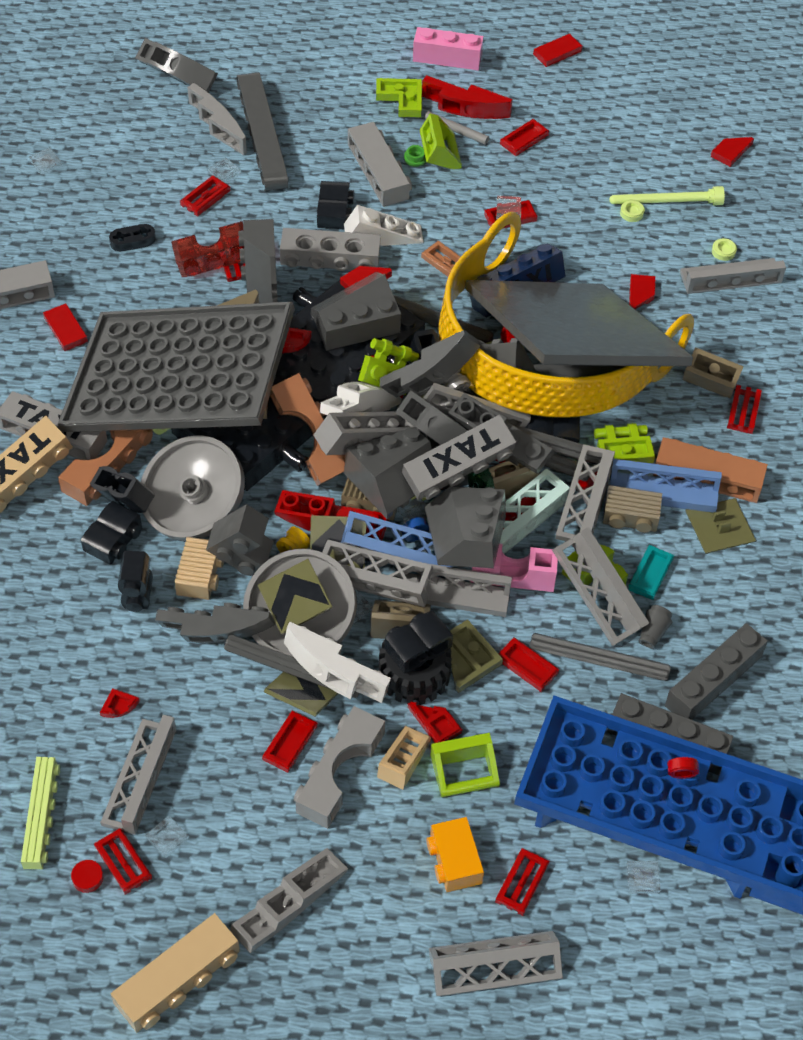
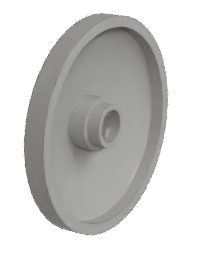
M188 436L168 444L152 458L142 476L141 483L155 495L148 509L143 514L157 531L174 540L186 541V537L202 539L210 536L213 524L236 511L242 501L245 477L239 459L224 443L208 436Z
M294 549L275 555L262 564L252 576L246 588L243 609L251 610L252 606H259L268 609V612H270L258 588V584L309 559L333 608L299 626H304L309 631L325 638H330L338 644L344 640L355 619L357 597L352 580L340 563L320 551ZM276 622L271 628L252 635L259 645L293 657L284 644L286 633H280Z

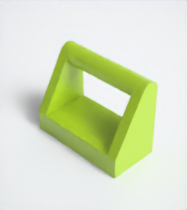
M430 113L420 128L426 162L449 169H461L462 164L454 132L438 115ZM444 140H447L448 148L446 147Z
M490 733L431 744L430 757L441 798L500 786ZM485 757L490 776L446 784L442 765Z

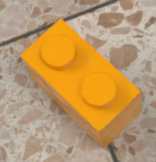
M467 817L431 825L430 837L426 838L430 856L436 855L438 865H435L434 868L438 883H444L446 892L482 884L484 871Z

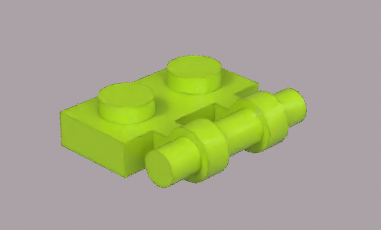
M374 338L371 341L370 347L376 350L375 356L365 355L358 381L380 387L381 377L405 367L408 361H417L419 354L412 351L410 347L404 345L399 347L393 345L390 340ZM389 354L396 356L393 364L386 362Z
M628 423L627 426L623 427L604 425V428L594 429V437L598 439L597 447L615 451L614 459L654 463L655 454L650 436H642L648 433L647 425Z

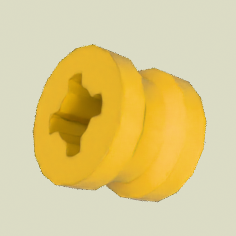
M292 526L286 532L287 536L280 538L276 543L277 549L282 553L294 549H308L310 547V538L303 530Z

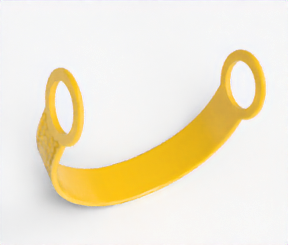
M508 212L498 218L489 228L483 239L469 248L453 266L446 282L439 319L438 332L440 341L463 331L455 316L452 303L465 289L466 280H475L478 276L497 269L498 266L506 262L512 253L521 229V219L516 212ZM510 224V234L505 247L496 260L485 267V256L491 242L502 228ZM691 314L680 316L665 332L672 339L683 328L678 345L683 349L687 346L694 328V317ZM479 348L461 368L460 373L468 377L471 382L469 388L490 402L526 414L565 418L592 415L617 407L636 396L651 382H657L662 379L673 366H661L659 369L658 366H626L595 376L557 377L515 368L494 359Z

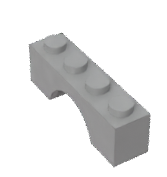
M355 706L349 715L344 714L337 728L339 730L334 738L330 737L323 749L324 755L320 762L315 761L308 775L310 777L305 786H299L294 796L296 813L327 829L343 805L342 791L337 787L333 779L335 771L343 762L350 758L358 756L371 757L385 734V720Z

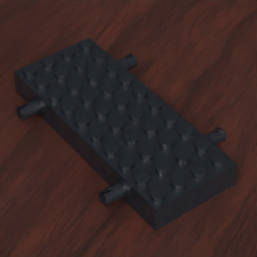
M340 280L318 297L313 296L303 287H299V290L294 292L293 300L304 308L292 317L289 328L309 330L312 337L304 348L291 353H282L273 382L274 386L299 373L302 379L306 378L312 388L310 395L314 402L318 401L320 405L321 402L337 396L339 385L349 382H361L358 381L365 355L375 356L376 350L370 347L372 340L325 350L312 316L311 308L344 290L345 288L340 284ZM397 303L401 312L400 333L377 339H387L392 341L393 345L409 347L415 332L425 330V322ZM389 354L386 362L393 364L396 356ZM270 396L267 419H263L262 424L258 426L171 428L172 434L178 439L188 436H208L228 446L242 465L245 477V491L252 488L282 461L287 462L298 472H301L302 468L305 469V462L309 458L301 454L297 449L313 436L308 424L299 417L279 415Z

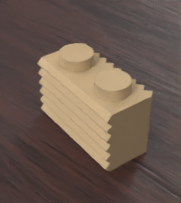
M186 537L175 578L176 595L209 600L211 591H217L219 575L216 572L217 568L223 567L224 562L206 551L209 540Z

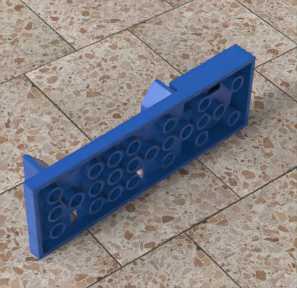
M555 695L553 696L514 805L537 812L536 827L542 828L556 820H560L724 878L734 897L739 899L747 886L751 888L749 896L803 915L802 779ZM607 728L618 732L613 747L601 744ZM679 757L695 758L698 760L699 773L694 777L686 779L673 778L668 774L667 762ZM710 763L722 767L717 783L706 780ZM579 806L591 810L589 816L577 812ZM685 844L698 847L696 854L684 850Z

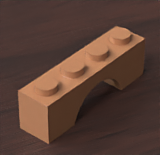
M298 373L272 386L270 397L279 415L299 417L308 424L314 434L324 421L322 417L325 414L320 413V403L318 401L314 402L310 395L312 388L306 378L302 379ZM314 437L313 451L305 463L317 486L344 473L345 455H325Z
M152 429L110 430L111 438L114 441L111 449L96 459H75L58 477L61 492L85 506H88L92 500H97L101 494L90 485V482L99 467L109 466L120 473V470L126 463L130 464L135 459L137 451L142 446H147L153 437Z

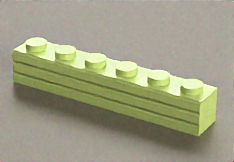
M36 757L21 857L23 869H43V864L48 861V852H45L46 845H50L48 829L52 828L53 816H50L51 810L55 809L53 793H57L58 783L55 779L60 774V765L57 764L55 757Z

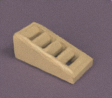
M405 726L380 761L377 778L403 790L430 744L431 737ZM407 738L419 744V746L415 747L404 741ZM400 748L412 753V756L400 751ZM394 758H397V759H399V760L405 762L406 765H403V764H401V763H399V762H397V761H394Z

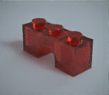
M243 221L220 227L219 240L210 246L198 244L195 235L171 241L181 277L195 276L240 263V248H244V246H239L238 231H243Z

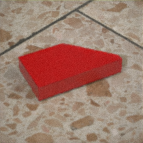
M754 138L723 139L712 150L711 157L731 167L753 144Z
M358 266L340 277V284L346 289L375 272L385 274L386 279L392 277V270L383 267Z
M631 274L629 305L636 310L640 306L654 300L656 276Z
M417 702L408 703L407 708L434 743L452 740L462 734L463 729L446 708L417 705Z

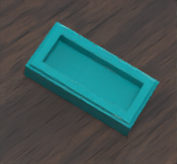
M649 545L628 585V590L654 600L674 559V555Z

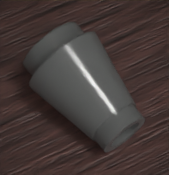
M653 605L651 609L646 611L645 617L649 624L642 628L639 639L641 645L650 649L655 648V645L672 624V613L659 605Z

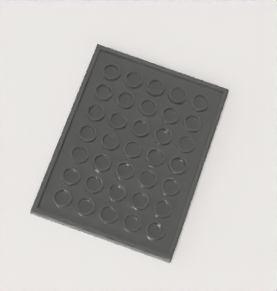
M466 280L465 289L543 365L688 367L692 365V355L604 284Z
M293 302L100 312L58 421V429L61 432L261 425L295 310Z

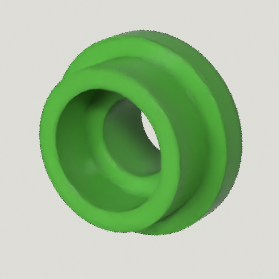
M419 145L408 147L404 153L406 164L413 167L424 165L426 163L424 148Z

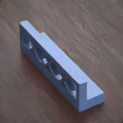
M613 459L610 485L663 493L661 506L714 513L717 510L722 472ZM617 470H629L631 473H618ZM648 473H653V474H657L658 476H657V477H650V476H647L646 474H648ZM674 477H683L685 479L675 480ZM700 481H714V484L701 483Z
M349 511L341 543L413 561L438 565L436 556L429 549V546L433 545V541L427 544L424 538L432 540L431 533ZM353 520L364 521L370 532L365 535L350 532ZM370 523L379 525V527L373 529ZM384 527L390 528L396 540L391 543L381 541L376 532ZM397 531H401L406 534L400 537ZM411 534L418 536L423 547L418 550L407 548L402 539Z

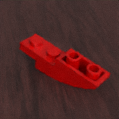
M428 75L422 80V97L438 102V110L480 119L510 118L513 102L511 98L472 84L467 90Z
M282 490L274 511L276 516L308 531H311V515L348 517L349 511L389 521V518L386 519L380 512L335 505L334 498ZM370 523L373 529L379 527V525ZM366 525V534H367V533L370 532V530L368 529V527H367V525ZM386 527L376 532L381 541L383 540Z

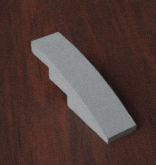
M195 83L188 86L189 104L199 110V119L209 124L210 134L242 155H245L247 153L246 136L237 121L207 91Z
M328 848L324 849L283 877L280 886L259 899L253 910L231 925V933L252 953L281 931L347 872L348 868Z

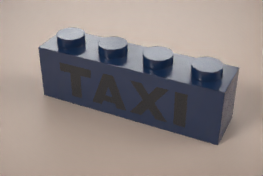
M548 243L542 244L537 249L527 254H522L517 259L507 264H502L487 274L478 276L475 280L557 282L566 277L563 253ZM470 294L472 308L486 318L489 317L491 314Z

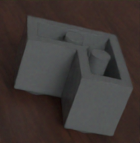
M244 505L213 524L206 551L215 555L218 560L233 566L241 574L254 575L262 564L269 559L273 540L264 535L269 518L249 505Z

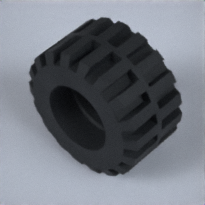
M385 640L383 641L382 649L379 652V671L391 678L387 690L389 696L395 693V700L400 703L404 698L407 699V704L413 702V700H418L419 705L425 704L426 698H429L432 702L437 699V693L440 695L444 693L445 686H448L450 681L451 648L439 657L428 660L427 663L430 665L428 668L404 674L384 649Z

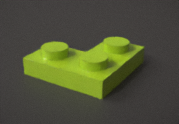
M376 78V101H399L398 117H421L422 79Z

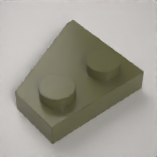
M468 619L450 630L453 634L451 671L458 693L500 667L503 662L502 657Z

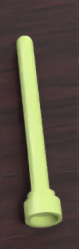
M713 186L712 189H708L705 192L612 195L609 201L611 204H623L629 200L640 203L708 201V203H713V206L724 204L725 194L723 186Z

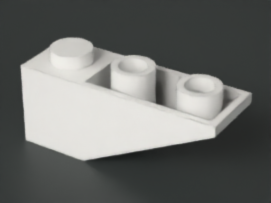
M360 205L355 207L344 223L345 232L381 235L380 246L423 243L420 224Z

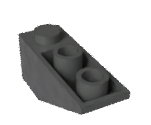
M411 390L395 412L440 445L468 431Z

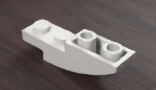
M349 382L338 386L337 396L321 402L320 413L328 415L329 413L383 412L401 404L402 398H396L384 389L365 382Z
M289 622L284 644L298 663L313 677L349 699L352 698L356 691L382 703L389 687L390 677L380 671L361 665L351 658L340 655L343 645L336 643L334 640L309 631L304 626H298Z

